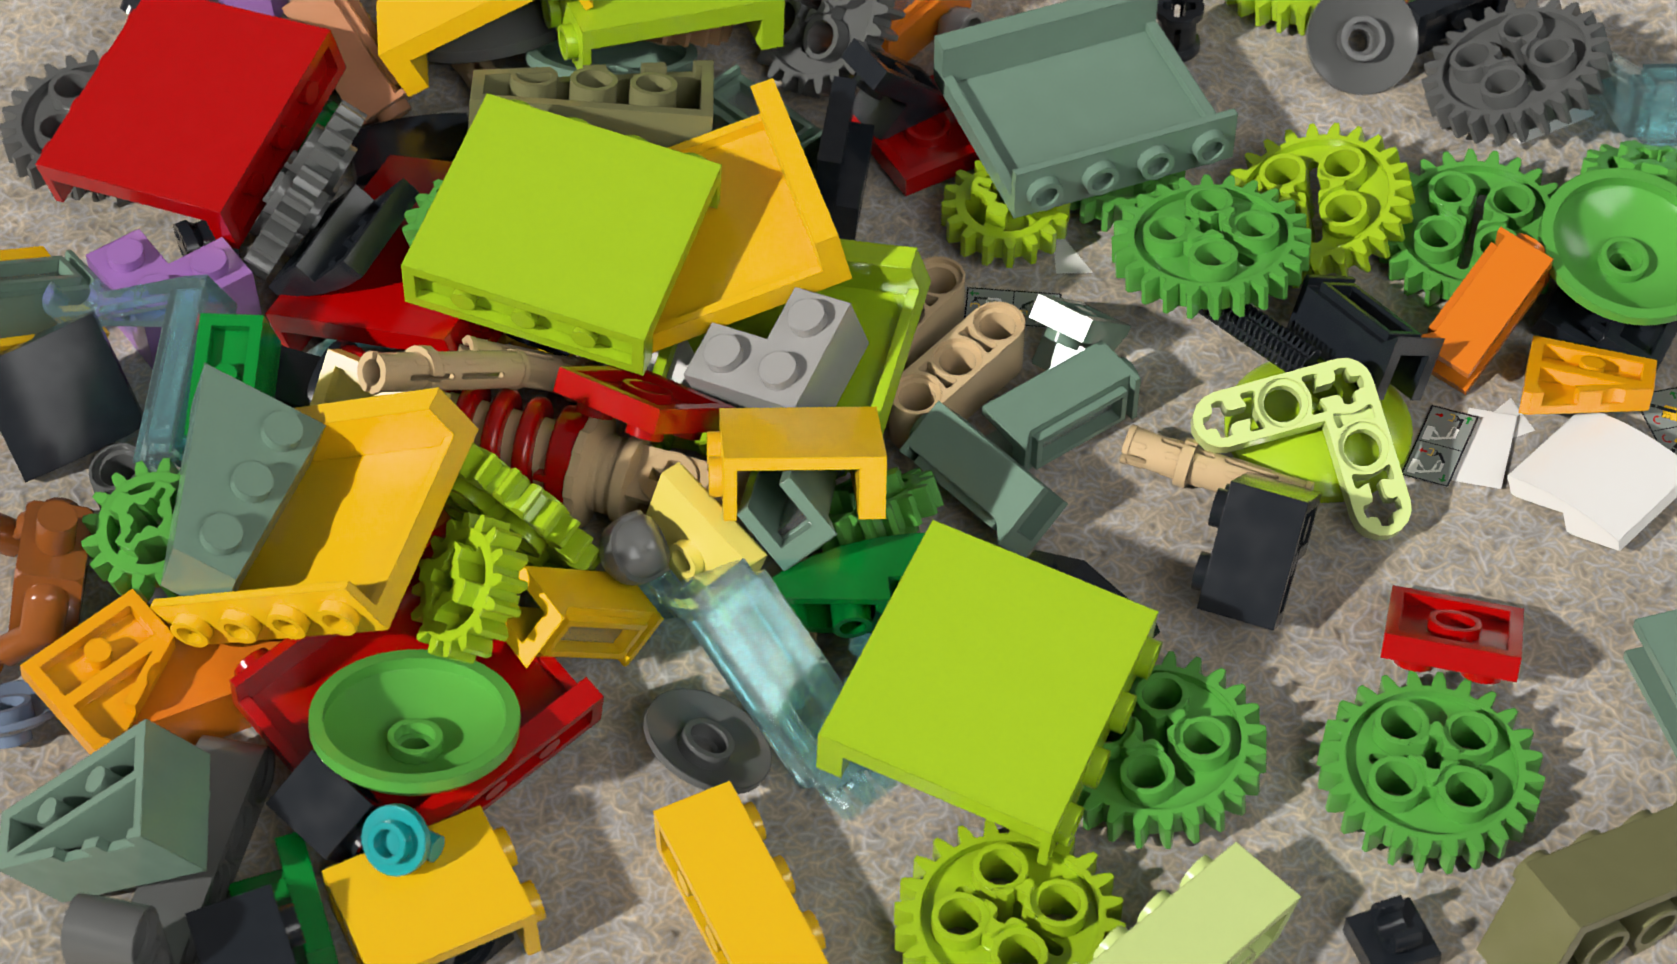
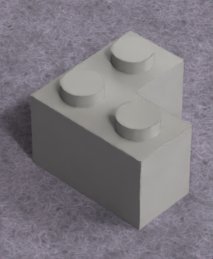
M795 287L767 339L712 322L683 375L691 389L736 408L836 407L869 342L851 303Z

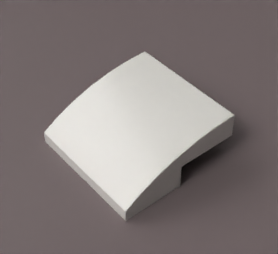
M1601 412L1575 413L1507 475L1510 492L1515 497L1562 512L1567 532L1621 551L1677 498V455L1643 432Z

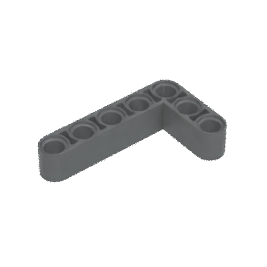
M203 735L198 740L196 747L210 754L207 871L137 886L131 901L78 893L70 902L62 924L60 946L66 964H201L185 913L228 898L230 893L229 886L236 878L273 783L276 758L274 751L269 746L210 735Z

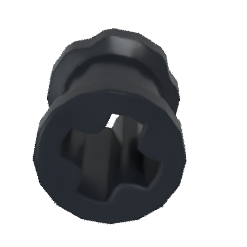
M1158 0L1156 19L1159 26L1173 47L1175 35H1180L1179 47L1174 49L1183 62L1193 59L1199 53L1201 44L1196 30L1197 23L1202 20L1205 5L1203 0ZM1176 5H1180L1179 17L1174 16Z

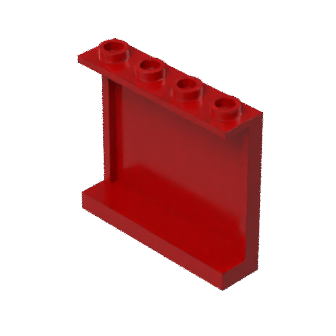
M141 0L137 7L128 15L126 24L108 52L101 57L97 69L81 94L72 102L68 114L56 133L43 147L35 165L56 201L64 203L73 187L90 190L204 220L207 222L216 240L223 237L230 247L239 249L266 202L262 201L293 150L297 151L347 67L330 29L208 0Z
M390 155L363 191L375 200L404 178L421 194H430L434 188L433 182L437 179L444 180L452 162ZM417 202L412 207V209L419 208ZM406 218L361 279L342 289L312 296L280 294L265 313L281 344L298 351H302L313 336L334 340L344 339L354 343L406 350L413 345H428L437 351H457L459 344L463 345L462 339L466 335L497 342L504 332L405 302L401 264L410 248L402 232V228L408 225Z
M447 521L433 530L420 559L431 558L434 554L431 546V539L434 535L446 538ZM418 565L388 630L357 632L349 636L339 634L308 636L300 640L286 638L269 651L265 647L255 650L236 667L234 671L235 676L229 680L233 704L291 773L309 752L314 750L309 735V709L314 695L329 677L345 666L372 655L408 649L428 650L429 644L419 642L416 638L423 623L411 620V613L420 605V596L412 594V587L417 583H421L418 580L421 571ZM492 639V656L489 658L476 656L475 661L484 664L499 674L510 685L518 699L520 707V732L511 754L496 769L484 777L449 792L425 796H400L370 791L386 805L398 803L413 808L422 816L427 827L479 805L484 811L599 722L602 716L604 701L602 693L587 676L577 683L555 657L536 656L526 669L506 641Z

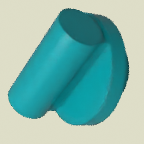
M398 803L388 804L373 811L364 823L361 836L362 847L368 861L378 871L389 876L409 874L417 870L425 860L431 863L435 862L445 844V837L429 830L426 822L416 810Z

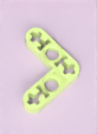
M1350 358L1326 361L1213 392L1203 397L1196 405L1190 422L1191 434L1199 446L1213 453H1228L1322 427L1347 511L1355 530L1365 538L1376 541L1388 540L1396 536L1408 523L1412 512L1408 489L1373 378L1369 370L1359 361ZM1342 374L1346 383H1357L1359 389L1352 395L1351 404H1344L1340 395H1333L1320 399L1317 408L1321 413L1312 414V398L1304 382H1313V394L1331 388L1335 381V375ZM1282 389L1291 392L1299 402L1300 411L1298 416L1289 422H1278L1270 418L1264 409V399L1268 393ZM1252 398V417L1260 430H1250V418L1232 424L1229 430V437L1225 438L1220 437L1217 429L1206 430L1203 424L1209 421L1212 408L1220 407L1222 414L1230 417L1244 412L1246 404L1242 399ZM1354 433L1370 435L1379 446L1378 460L1369 466L1353 464L1344 453L1346 438ZM1382 471L1387 472L1389 479H1381L1376 486L1381 501L1387 504L1394 502L1397 508L1388 518L1389 526H1382L1378 517H1366L1364 510L1373 502L1369 483L1356 489L1353 480H1368Z

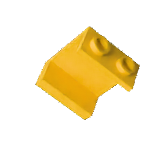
M877 407L719 408V431H707V471L709 497H722L723 521H737V471L850 470L858 518L886 519L887 454Z
M480 805L428 826L429 830L445 837L444 848L435 862L431 863L425 860L417 870L403 876L383 874L372 866L365 853L321 870L331 909L357 964H437L512 931H516L528 956L542 951L537 923L546 919V913L540 895L530 879L522 883L519 882L512 868L518 865V858L506 829L503 826L492 829Z

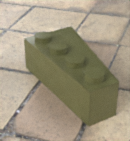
M714 60L693 61L692 71L667 72L665 62L641 63V73L614 74L608 71L606 64L583 65V68L574 71L570 76L558 77V73L552 67L474 70L469 101V128L488 93L508 100H521L532 107L567 118L577 117L591 125L623 135H636L650 143L668 148L712 131Z
M1677 801L1672 806L1655 813L1648 809L1639 811L1627 819L1621 826L1603 833L1598 829L1590 830L1578 837L1571 845L1549 853L1547 850L1542 849L1527 856L1513 872L1515 882L1476 949L1488 964H1605L1616 956L1625 945L1634 955H1637L1657 944V941L1668 934L1677 924Z

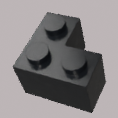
M1250 472L1235 478L1230 484L1227 483L1225 489L1218 488L1208 521V526L1218 528L1212 553L1205 551L1200 553L1192 578L1191 589L1201 591L1197 609L1274 631L1281 624L1298 560L1306 553L1322 492Z

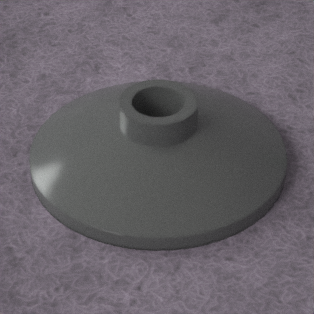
M1320 0L1312 11L1307 24L1306 48L1314 69L1327 84L1344 93L1371 95L1393 87L1408 73L1417 55L1419 43L1418 27L1411 9L1404 0ZM1351 32H1358L1364 37L1366 44L1363 51L1358 52L1350 47L1348 38Z
M680 688L660 694L648 707L643 722L646 740L659 761L685 782L697 788L707 790L730 780L736 793L743 794L757 788L769 773L772 764V753L765 734L758 729L756 722L746 712L732 702L710 692Z

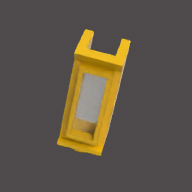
M525 566L519 571V579L528 582L527 591L540 608L519 607L522 611L520 617L508 618L505 623L509 635L506 642L526 669L536 656L617 659L625 667L631 663L664 618L638 585L621 584L614 580L607 572Z

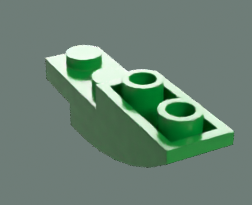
M925 533L876 537L842 545L811 556L795 564L785 572L778 573L758 587L746 618L747 632L770 633L773 636L782 638L793 637L801 633H834L843 638H855L872 633Z

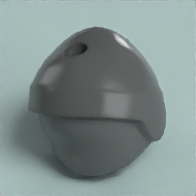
M635 510L620 516L603 530L599 540L600 561L605 571L617 582L631 586L641 585L656 580L670 570V550L667 541L655 520L644 514L641 510Z

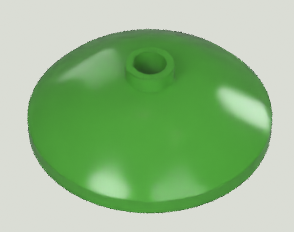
M1603 168L1575 176L1559 187L1547 203L1538 229V242L1544 246L1545 254L1553 258V264L1549 273L1558 286L1584 308L1613 321L1644 326L1661 325L1677 321V186L1661 177L1639 170Z
M424 649L397 650L360 659L329 677L320 686L311 702L308 719L309 735L312 746L319 758L335 773L361 787L380 793L400 796L434 795L469 785L484 777L505 761L514 749L519 737L520 707L510 685L494 670L482 663L474 661V664L454 661L428 653V650Z

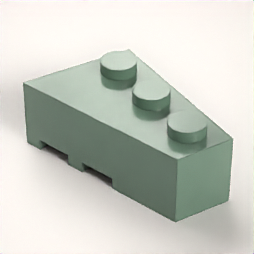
M204 363L190 411L189 429L182 458L179 487L160 585L180 596L231 592L239 589L308 470L326 426Z
M144 719L2 812L0 826V872L64 903L72 901L78 893L100 895L207 871L210 754L150 720Z

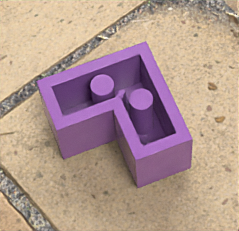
M140 229L128 233L85 255L88 267L101 280L99 304L157 375L195 356L200 313L262 315L253 272L223 237L169 264Z

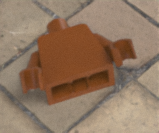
M54 497L45 502L37 500L27 502L26 511L21 512L17 519L0 512V554L9 557H15L18 554L13 582L9 631L0 636V673L4 664L14 666L24 661L79 625L90 556L83 549L81 541L92 535L82 523L84 515L94 514L95 511L79 506L71 499Z

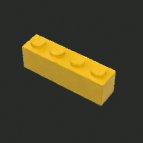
M730 780L653 811L656 847L716 964H829L822 951L826 949V942L816 916L810 909L804 912L800 911L792 896L796 894V887L786 861L781 855L771 857L763 842L767 838L766 830L756 806L751 801L742 804Z

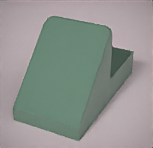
M1039 294L1029 317L1047 327L1032 358V364L1048 370L1100 340H1103L1114 351L1128 335L1131 325L1081 301Z

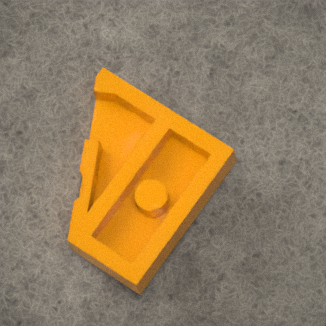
M1533 335L1518 413L1534 415L1649 411L1655 387L1657 360Z
M131 589L20 665L21 675L25 682L90 755L132 728L176 648L175 636L134 589Z

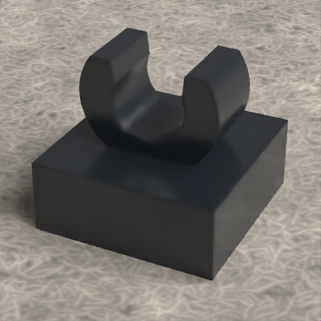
M1397 895L1372 904L1370 910L1346 917L1343 933L1360 964L1440 963L1442 953L1410 896L1403 898L1402 895Z

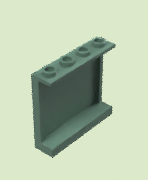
M1067 0L934 36V81L1013 218L1046 211L1053 207L1092 196L1103 195L1110 191L1149 180H1157L1167 175L1203 165H1210L1233 157L1238 113L1234 108L1219 113L1215 112L1157 23L1158 0Z

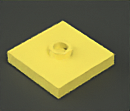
M678 462L661 473L646 515L653 518L658 524L670 550V570L662 577L720 637L737 624L767 554L737 521H723L721 504L714 497H709V492Z

